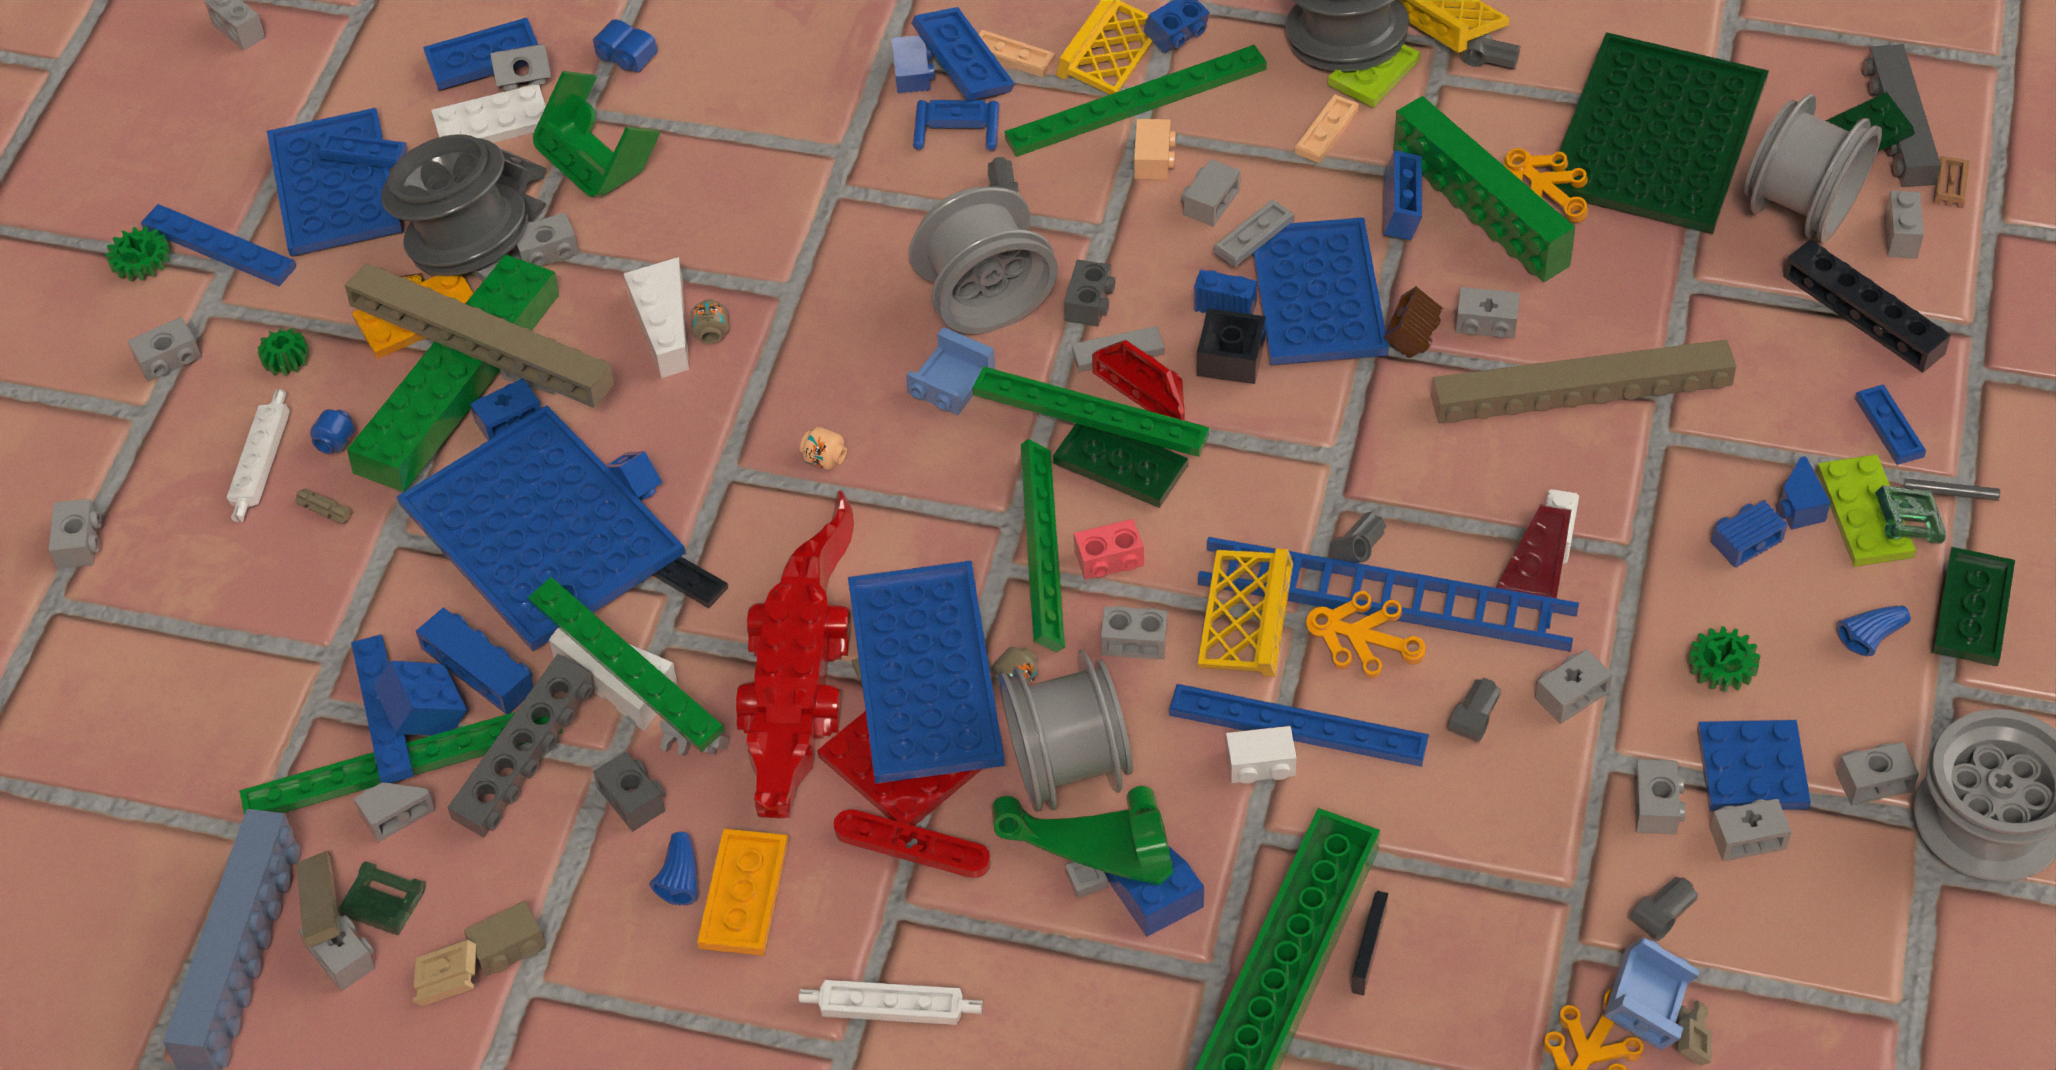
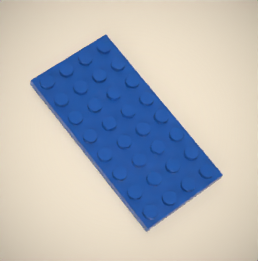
M972 561L848 577L875 784L1005 766Z

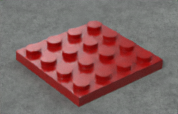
M866 711L817 750L818 757L887 818L916 826L982 770L978 769L875 784Z

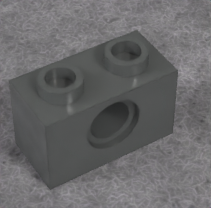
M626 751L593 771L597 789L632 832L665 812L662 800L665 797V793L656 780L651 782L639 759L633 760Z

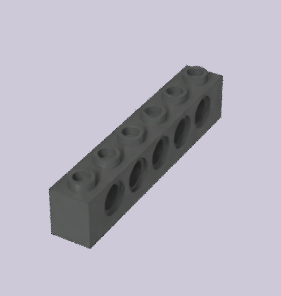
M559 653L555 656L447 807L452 820L483 838L489 830L493 831L496 829L502 819L501 813L505 807L516 801L520 794L522 783L526 778L530 779L537 771L538 761L544 752L548 753L552 750L557 741L556 735L563 726L567 727L575 716V708L580 701L584 702L590 696L593 690L590 671ZM562 691L568 693L567 696L562 699L553 698L554 694H556L557 692ZM540 717L549 718V721L543 725L534 723ZM523 742L532 744L527 750L521 751L516 749ZM504 768L513 769V772L508 776L498 775L499 771ZM485 794L495 795L490 802L483 803L479 801Z

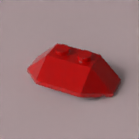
M1126 339L1092 353V372L1097 377L1143 409L1185 421L1183 382L1176 372L1169 370L1153 356L1146 354Z

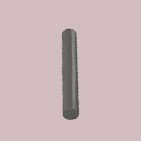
M1907 478L1904 481V491L1999 501L2000 498L1999 488Z

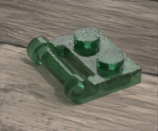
M1882 485L1875 492L1886 521L1885 535L1888 539L1899 540L1902 537L1925 539L1933 544H1942L1945 541L1946 529L1932 491ZM1902 520L1924 522L1927 524V527L1904 525Z
M365 861L360 866L358 877L338 910L341 916L346 915L349 919L399 936L422 898L426 883L416 878L409 880L378 869L376 864ZM374 881L407 894L404 899L370 888L369 885Z

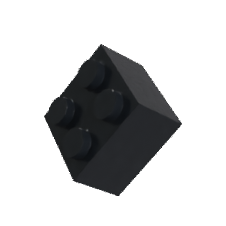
M1207 308L1197 350V376L1255 384L1265 343L1266 316Z

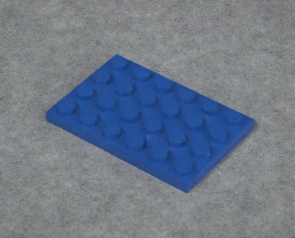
M377 108L267 131L286 243L290 256L402 232L400 219L390 215L384 209L381 202V192L390 174L389 168L319 159L318 150L327 132L383 139Z
M1364 217L1290 223L1253 253L1262 315L1266 316L1265 334L1270 365L1388 356L1389 346L1388 341L1384 340L1386 330Z

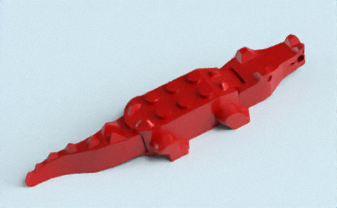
M839 490L836 495L832 521L794 551L784 568L781 582L770 590L765 603H755L748 610V652L754 653V656L757 657L754 675L755 682H748L738 686L736 713L737 729L747 733L746 743L750 764L757 777L754 801L758 817H790L797 787L814 766L815 738L823 739L824 736H831V733H839L841 717L840 689L832 685H826L828 662H834L835 659L841 660L842 656H848L851 635L849 627L850 611L844 606L828 605L826 590L832 572L851 542L854 529L853 510L842 490Z

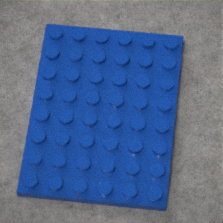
M548 405L397 496L398 503L532 651L547 643L558 628L530 604L528 599L550 577L594 613L686 554L684 545Z

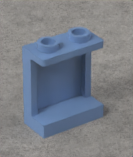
M943 327L937 334L938 347L917 373L909 371L906 375L907 391L918 400L927 401L943 411L959 415L974 396L972 387L983 366L995 369L994 349Z
M1641 938L1624 951L1604 1016L1658 1049L1663 1050L1681 1038L1683 1027L1676 1024L1686 987L1689 982L1698 977L1699 970L1689 965L1685 959L1676 957L1664 950L1658 943Z

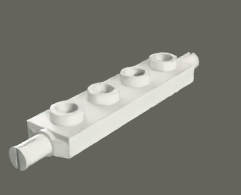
M281 389L274 391L271 403L258 406L232 480L227 500L232 506H235L231 515V519L235 522H243L247 508L255 506L260 502L290 413L287 405L283 404L287 394Z
M825 980L820 990L801 988L799 990V1003L819 1004L822 1017L957 1025L962 1013L980 1015L983 1013V1000L963 999L960 988Z

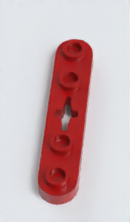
M853 809L840 812L834 819L833 825L836 837L839 841L849 845L969 878L981 877L990 869L989 851L979 843ZM912 839H917V844H914L912 848H907L906 842L910 843Z

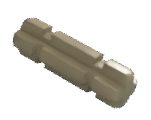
M306 488L297 492L295 502L304 508L308 506L309 510L328 519L331 517L332 521L339 524L348 522L351 513L349 508L341 504L338 506V503L319 494L315 496L314 492Z

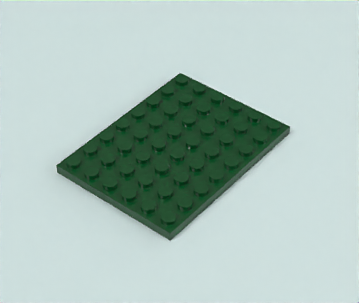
M1606 32L1559 151L1565 153L1568 160V166L1563 171H1572L1575 168L1584 169L1588 178L1587 184L1581 188L1573 187L1571 183H1558L1554 185L1570 198L1581 197L1587 203L1713 234L1763 93L1769 70ZM1562 159L1555 161L1556 164H1560L1563 162ZM1576 176L1574 179L1580 180L1583 176Z

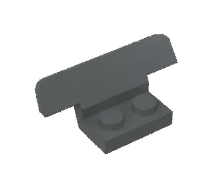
M501 149L504 155V168L496 183L510 186L522 195L528 221L536 219L546 203L524 192L527 184L532 183V180L544 179L546 168Z

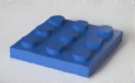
M1797 720L1711 721L1698 723L1697 731L1709 811H1716L1725 806L1737 807L1747 805L1761 799L1766 801L1778 799L1782 810L1809 809L1811 800Z

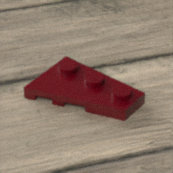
M1540 504L1496 588L1557 599L1572 509Z

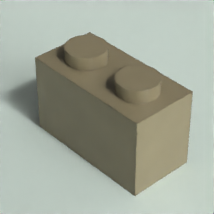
M526 901L464 929L466 939L476 944V961L485 977L493 973L502 972L509 965L524 958H531L546 948L541 929Z

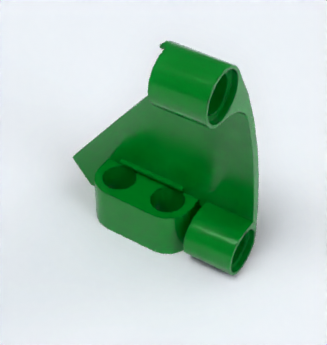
M1137 786L1128 792L1126 796L1128 809L1094 816L1039 819L1029 815L1022 808L1020 802L1012 796L999 797L992 804L994 831L1000 838L1025 841L1078 864L1155 885H1160L1174 873L1166 831L1157 806L1154 791L1147 786Z

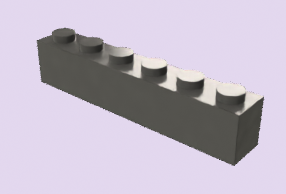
M1904 44L1870 46L1868 58H1865L1863 62L1864 74L1868 75L1870 79V94L1876 97L1887 92L1914 127L1915 135L1887 147L1888 154L1893 156L1894 175L1899 177L1901 187L1936 185L1941 163Z

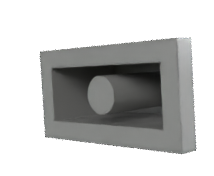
M382 782L373 788L364 790L359 796L354 798L360 817L377 842L386 839L435 811L427 788Z

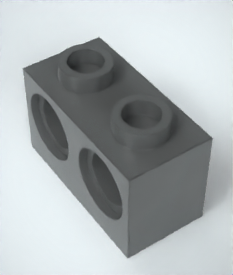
M1077 259L1064 300V318L1066 322L1099 327L1102 315L1106 316L1108 313V294H1113L1116 278L1111 277V264Z

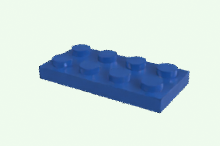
M959 7L914 16L911 24L967 101L1012 91L1015 83Z
M523 18L424 46L423 50L438 90L494 75L490 53L538 45L528 18ZM518 60L514 63L513 69L528 65L525 60Z

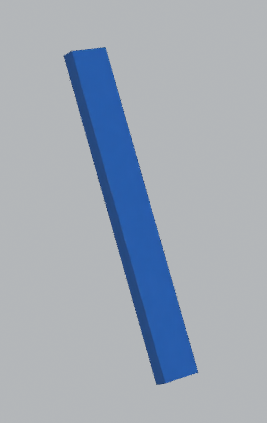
M1181 684L1176 685L1169 709V716L1242 731L1291 726L1293 741L1420 767L1423 765L1429 734Z

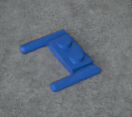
M919 100L916 106L913 147L916 150L923 149L926 125H929V128H985V125H987L985 147L990 151L995 150L997 146L999 102L990 101L986 103L985 100H930V103H927L925 100Z

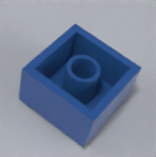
M390 660L374 686L395 734L435 735L453 730L467 711L445 664Z

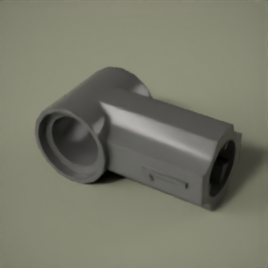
M1487 33L1467 41V50L1462 52V59L1465 63L1474 67L1482 66L1487 62L1515 69L1521 46L1493 40L1491 35Z
M996 157L992 162L988 163L989 187L1005 188L1019 194L1018 183L1014 181L1012 162L1004 157Z
M1373 512L1365 513L1344 537H1338L1332 541L1330 545L1332 559L1354 563L1369 560L1372 547L1385 534L1384 529L1387 526L1383 518L1378 517Z
M1486 678L1475 680L1463 704L1456 706L1449 722V731L1476 742L1481 741L1487 729L1490 714L1501 693V689L1495 685L1494 681Z
M1675 877L1653 898L1650 896L1645 897L1631 913L1630 920L1656 941H1659L1672 929L1676 919L1697 900L1698 894L1694 890L1693 884L1687 879Z

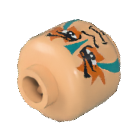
M816 427L812 431H807L800 444V452L803 453L804 461L824 470H831L837 464H842L847 454V448L844 447L842 435L822 427Z

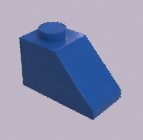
M645 451L624 453L606 465L640 500L657 492L655 487L663 483Z
M1806 456L1800 457L1783 487L1781 499L1777 505L1779 515L1782 519H1786L1791 530L1826 522L1831 503Z

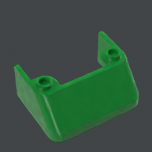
M562 71L534 130L533 144L543 156L585 194L591 197H603L642 172L660 132L654 129L625 127L614 152L611 151L590 132L595 122V111L586 100L597 77L594 74Z

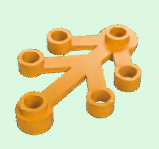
M1514 148L1507 153L1504 159V166L1521 181H1523V176L1527 177L1531 181V189L1542 199L1543 192L1564 209L1566 218L1569 221L1580 223L1588 216L1587 203L1583 198H1570L1554 185L1558 183H1571L1573 187L1581 188L1587 184L1588 178L1584 169L1575 168L1572 171H1563L1568 166L1565 153L1555 152L1552 155L1531 156L1528 151L1522 148ZM1556 160H1563V162L1560 164L1555 163ZM1551 166L1557 172H1539L1534 167ZM1576 176H1583L1580 180L1574 179ZM1577 210L1581 211L1578 214H1573Z
M1365 591L1356 592L1353 595L1352 601L1333 610L1327 607H1317L1307 616L1306 625L1308 631L1315 637L1324 638L1333 655V663L1339 669H1346L1351 665L1352 655L1348 649L1342 648L1336 634L1349 638L1363 663L1364 674L1369 678H1376L1381 675L1382 662L1379 658L1373 656L1367 643L1398 651L1401 653L1402 659L1409 664H1418L1425 658L1426 646L1421 638L1410 636L1402 639L1371 630L1387 621H1396L1401 617V604L1396 600L1386 601L1381 610L1353 624L1341 620L1357 611L1363 613L1371 608V596ZM1359 598H1365L1368 602L1360 606L1356 601ZM1389 607H1396L1398 609L1395 614H1388L1386 610ZM1320 617H1324L1328 620V622L1324 625H1319L1316 623L1317 619ZM1410 644H1416L1419 648L1417 651L1411 652L1407 647ZM1344 654L1348 657V660L1339 662L1336 658ZM1375 663L1379 667L1376 671H1369L1367 666Z
M1612 989L1608 990L1604 996V1011H1606ZM1567 1005L1560 1011L1559 1022L1564 1028L1568 1029L1578 1056L1576 1061L1571 1066L1564 1050L1565 1037L1560 1032L1552 1031L1547 1033L1543 1047L1548 1054L1552 1055L1557 1070H1588L1591 1064L1621 1057L1629 1061H1637L1642 1056L1644 1045L1640 1039L1628 1037L1624 1042L1602 1046L1615 1022L1604 1016L1605 1012L1587 1040L1580 1022V1010L1573 1005ZM1572 1014L1576 1019L1568 1020L1564 1015ZM1556 1040L1560 1045L1554 1047L1549 1044V1041ZM1635 1046L1638 1049V1051L1631 1052L1627 1049V1047ZM1614 1063L1607 1070H1627V1068L1622 1064Z

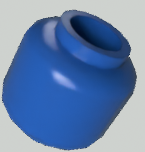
M328 409L323 411L310 429L312 444L325 454L343 451L355 433L350 415L343 410Z

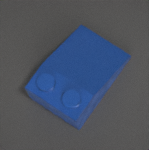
M1170 846L1169 851L1174 873L1160 885L1104 872L1108 882L1146 937L1204 907L1203 884L1188 863Z

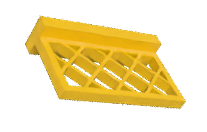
M1101 0L1060 56L1056 76L1066 80L1070 75L1109 95L1119 92L1154 43L1142 32L1139 26L1146 24L1149 14L1120 0ZM1118 11L1129 15L1130 19L1118 21L1116 14ZM1134 26L1136 34H1123L1121 28ZM1116 29L1117 37H1105L1104 31ZM1140 41L1142 47L1130 50L1127 42ZM1122 44L1124 51L1112 53L1109 45ZM1103 46L1106 54L1094 56L1091 49ZM1128 59L1129 66L1117 67L1115 60ZM1098 62H1110L1111 69L1099 70ZM1091 64L1093 71L1084 72L1079 70L1078 67ZM1115 75L1117 83L1115 86L1104 82L1102 77Z
M1399 0L1408 12L1410 24L1458 53L1467 50V41L1506 27L1510 21L1508 16L1481 0Z
M1276 548L1275 553L1216 550L1198 658L1199 668L1261 672L1266 677H1276L1293 561L1288 549ZM1223 560H1235L1241 565L1240 568L1228 577L1222 571ZM1258 562H1270L1269 571L1259 578L1250 570ZM1247 572L1254 582L1240 592L1232 582ZM1229 585L1237 595L1222 605L1217 599L1218 593ZM1260 587L1265 593V597L1253 607L1245 597ZM1242 600L1249 608V611L1235 620L1228 610ZM1222 614H1225L1232 624L1220 633H1217L1212 627L1213 621ZM1255 615L1260 621V628L1251 635H1248L1241 625ZM1237 629L1245 639L1230 649L1223 639ZM1217 643H1220L1227 651L1219 659H1207L1208 650ZM1250 644L1256 651L1254 662L1241 661L1236 654Z

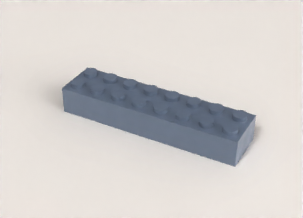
M246 809L163 1040L177 1070H222L229 1064L232 1040L239 1035L242 1011L250 1003L251 985L254 978H258L260 974L261 956L264 949H268L270 945V930L274 920H278L280 916V901L283 893L287 892L290 887V873L293 864H296L300 858V846L296 843L293 828L290 827L285 813Z

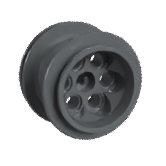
M1292 0L1296 5L1289 12L1286 20V33L1290 46L1301 60L1317 68L1330 71L1341 70V72L1364 70L1388 61L1401 50L1406 41L1409 28L1408 12L1399 0Z
M463 134L442 136L415 147L406 153L392 168L381 192V202L384 209L390 215L402 220L411 221L405 232L403 245L406 254L421 271L436 276H453L472 272L504 256L522 238L528 223L525 202L522 195L516 189L496 183L504 168V155L495 143Z

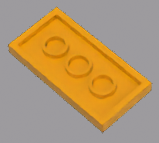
M462 274L434 276L418 283V285L431 288L437 293L455 298L464 304L473 295ZM359 309L351 312L353 320L376 359L426 338Z
M723 828L697 940L698 949L765 955L789 844L788 835Z

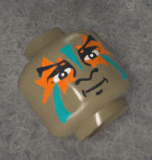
M706 299L696 304L690 313L691 333L704 344L720 342L728 334L729 329L726 307L711 299Z
M1010 647L993 664L992 671L994 675L992 680L1000 688L999 675L1006 673L1008 678H1013V669L1017 666L1023 672L1027 684L1030 685L1039 675L1036 665L1038 659L1028 648L1024 647L1021 650L1016 647Z

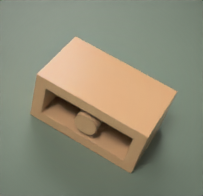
M1137 119L1134 155L1135 179L1168 180L1169 168H1174L1175 151H1170V148H1175L1176 131H1170V119Z

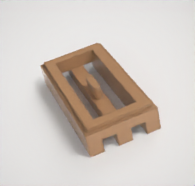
M1940 156L1941 168L1936 182L1934 204L1946 201V206H1952L1953 202L1958 203L1957 207L1959 208L1964 207L1970 160ZM1949 164L1950 171L1947 193H1942L1945 165ZM1962 166L1959 195H1955L1953 193L1956 167Z

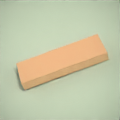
M981 30L979 36L1002 65L1043 78L1055 61V53L988 31Z
M1334 94L1295 146V154L1320 164L1359 111V104Z

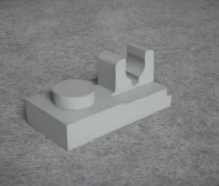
M661 720V732H664L660 746L661 750L669 752L671 744L677 739L679 743L677 754L686 756L690 742L666 721ZM720 735L704 752L715 754L716 748L727 750L730 738Z

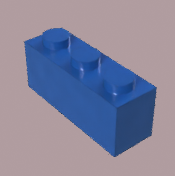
M1394 150L1384 172V235L1412 240L1422 218V156Z

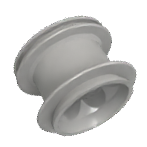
M1808 94L1799 102L1795 100L1788 101L1772 121L1749 168L1744 192L1745 195L1751 197L1750 206L1754 214L1762 212L1771 201H1774L1807 217L1804 230L1806 238L1811 239L1817 235L1819 241L1826 242L1834 235L1848 215L1868 177L1879 149L1882 129L1876 125L1871 127L1868 118L1861 119L1850 132L1814 116L1816 110L1815 95Z
M974 187L948 196L925 215L910 242V265L921 278L935 282L932 289L933 307L936 313L943 318L944 322L958 332L983 334L1012 325L1034 311L1049 295L1055 284L1058 265L1054 257L1053 248L1045 237L1028 230L1030 224L1029 207L1024 198L1012 190L999 187Z
M1079 650L1077 655L1078 673L1032 685L1027 684L1023 672L1017 666L1013 669V678H1008L1006 673L999 675L1001 696L1014 752L1028 797L1036 812L1042 810V803L1045 802L1051 810L1056 809V787L1106 774L1112 789L1116 793H1120L1122 790L1121 770H1123L1125 775H1130L1133 772L1127 730L1109 671L1103 660L1096 661L1094 668L1088 654L1084 650Z
M1989 709L1967 714L1954 721L1944 730L1930 751L1927 761V775L1917 790L1914 802V815L1918 830L1927 846L1936 856L1957 871L1989 881L2025 879L2043 871L2056 860V729L2042 720L2022 712Z

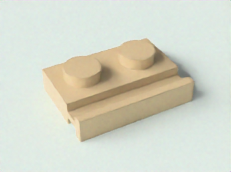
M465 940L416 957L414 989L417 990V996L413 997V1003L423 1007L474 989V984L471 983V976L475 975L476 944Z

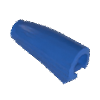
M1904 605L1878 608L1840 620L1837 623V632L1843 645L1848 650L1862 656H1872L1875 654L1880 642L1904 627L1905 624L1910 623L1911 617Z
M676 832L670 836L664 865L649 883L657 896L672 905H689L697 900L695 854L690 835L685 832Z

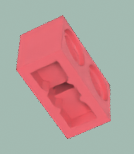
M1133 519L1074 533V552L1084 580L1101 578L1108 574L1124 570L1130 571L1144 566V546Z

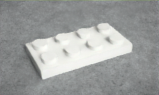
M533 84L431 111L439 137L463 134L495 143L534 133L546 105L539 85Z

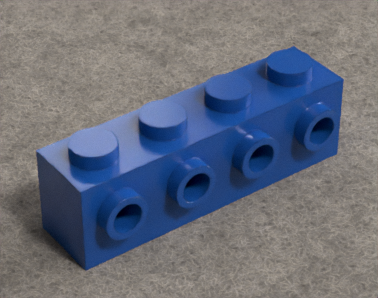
M443 607L416 630L423 651L440 664H445L449 671L505 714H509L522 703L533 689L531 679L533 675L530 669L521 662L517 664L513 661L507 651L501 646L495 647L492 645L483 632L478 629L475 631L471 629L459 614L455 613L453 615Z

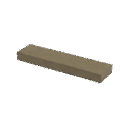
M328 851L296 863L303 939L308 948L340 935L332 859Z

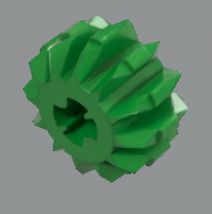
M280 327L278 332L269 331L268 337L260 338L261 343L257 347L259 359L263 368L266 371L272 372L274 376L280 372L285 376L290 371L298 373V366H306V358L309 357L308 345L304 336L301 333H296L293 328L284 331Z

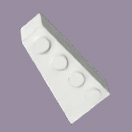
M679 257L624 273L628 298L661 378L689 370L683 278Z
M557 628L549 639L553 657L555 658L559 653L590 671L594 693L602 699L606 698L616 706L617 711L625 717L628 715L636 722L639 728L645 731L656 716V713L564 632ZM631 645L673 683L678 685L673 662Z

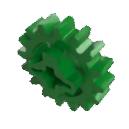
M145 226L142 231H138L137 227H133L131 233L123 230V237H113L114 244L107 245L109 252L106 253V258L113 273L117 272L119 278L127 275L128 281H132L135 276L143 280L145 274H149L152 277L155 276L154 270H163L162 262H169L168 254L171 253L165 235H160L158 229L150 232L148 226Z
M1721 626L1719 633H1716L1712 628H1708L1707 636L1699 633L1697 641L1691 644L1688 663L1692 664L1691 673L1700 674V683H1704L1707 680L1710 681V689L1714 690L1717 685H1722L1723 691L1727 692L1728 687L1733 685L1736 690H1740L1742 682L1749 685L1751 684L1752 676L1757 675L1761 657L1760 654L1756 653L1757 644H1748L1750 636L1744 635L1739 637L1738 629L1736 628L1732 633H1727L1725 626Z

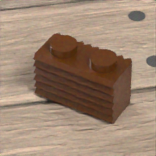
M1415 286L1401 295L1385 333L1384 340H1388L1389 344H1393V347H1397L1398 351L1406 354L1407 358H1411L1418 353H1424L1432 344L1430 336L1441 322L1439 314L1443 307Z

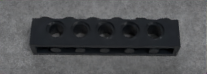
M1810 239L1787 257L1784 278L1920 372L1924 373L1946 354L1951 334Z

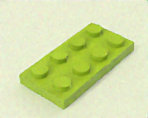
M1878 454L1818 463L1816 472L1831 502L1830 508L1853 567L1914 558L1916 548Z

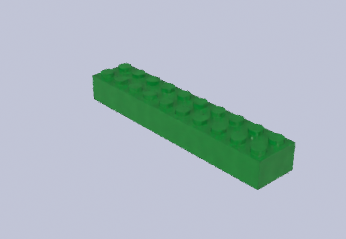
M505 254L465 304L479 308L488 314L503 318L512 324L528 328L532 331L559 297L555 271ZM434 341L347 448L352 473L405 492L471 408L470 403L480 397L499 373L500 369Z
M1320 808L1317 809L1195 1070L1280 1069L1379 850V829Z

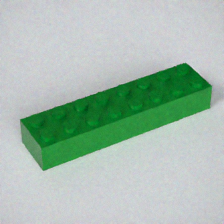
M1421 96L1396 110L1393 151L1422 156V176L1432 184L1435 190L1445 195L1455 207L1461 209L1474 224H1478L1488 233L1492 240L1502 245L1513 258L1518 259L1531 274L1536 275L1541 281L1546 282L1570 267L1576 229L1573 224L1425 97Z

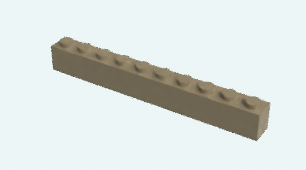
M365 263L345 284L350 306L592 408H595L614 386L611 364L605 360L594 358L576 348H570L552 338H546L534 333L528 328H522L503 318L488 314L479 308L459 302L455 298L437 293L431 288H425L411 282L407 278L396 276L383 268H377Z
M1726 339L1435 376L1432 381L1431 398L1438 423L1458 422L1461 420L1485 419L1508 414L1515 415L1531 411L1576 407L1578 405L1602 404L1617 400L1663 396L1672 393L1694 392L1703 389L1724 388L1733 385L1737 366Z

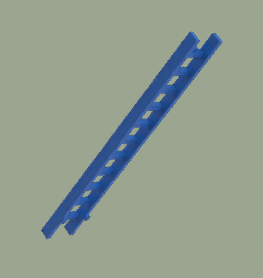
M1208 537L1207 551L1211 552L1229 550L1275 553L1276 550L1275 548ZM1289 551L1293 561L1287 601L1335 609L1352 601L1353 595L1361 591L1363 579L1385 582L1381 603L1372 602L1371 608L1367 612L1361 613L1357 611V614L1369 616L1381 610L1384 603L1390 600L1393 584L1416 588L1412 609L1401 607L1402 615L1396 621L1571 652L1573 638L1546 633V628L1550 629L1552 613L1577 617L1579 602ZM1230 560L1226 574L1227 577L1237 570V561ZM1261 562L1258 578L1269 570L1270 562ZM1301 568L1323 571L1319 592L1296 588ZM1199 571L1198 585L1210 587L1213 573ZM1332 573L1355 577L1350 598L1327 594ZM1237 578L1232 583L1241 592L1253 583L1254 580ZM1229 585L1224 588V590L1233 591ZM1260 587L1250 593L1251 595L1265 597V593ZM1424 590L1447 594L1443 614L1420 610ZM1455 595L1479 599L1475 620L1451 616ZM1360 599L1356 601V603L1360 606H1363L1368 602ZM1487 601L1510 605L1506 626L1483 622ZM1518 606L1541 610L1538 631L1514 627ZM1389 607L1386 610L1388 614H1395L1398 611L1396 607Z

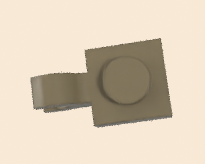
M1696 1000L1694 1001L1693 1012L1684 1005L1680 1007L1678 1017L1680 1019L1679 1025L1683 1027V1031L1677 1043L1679 1053L1702 1066L1711 1063L1712 1032L1705 1028L1708 1009L1704 1004Z

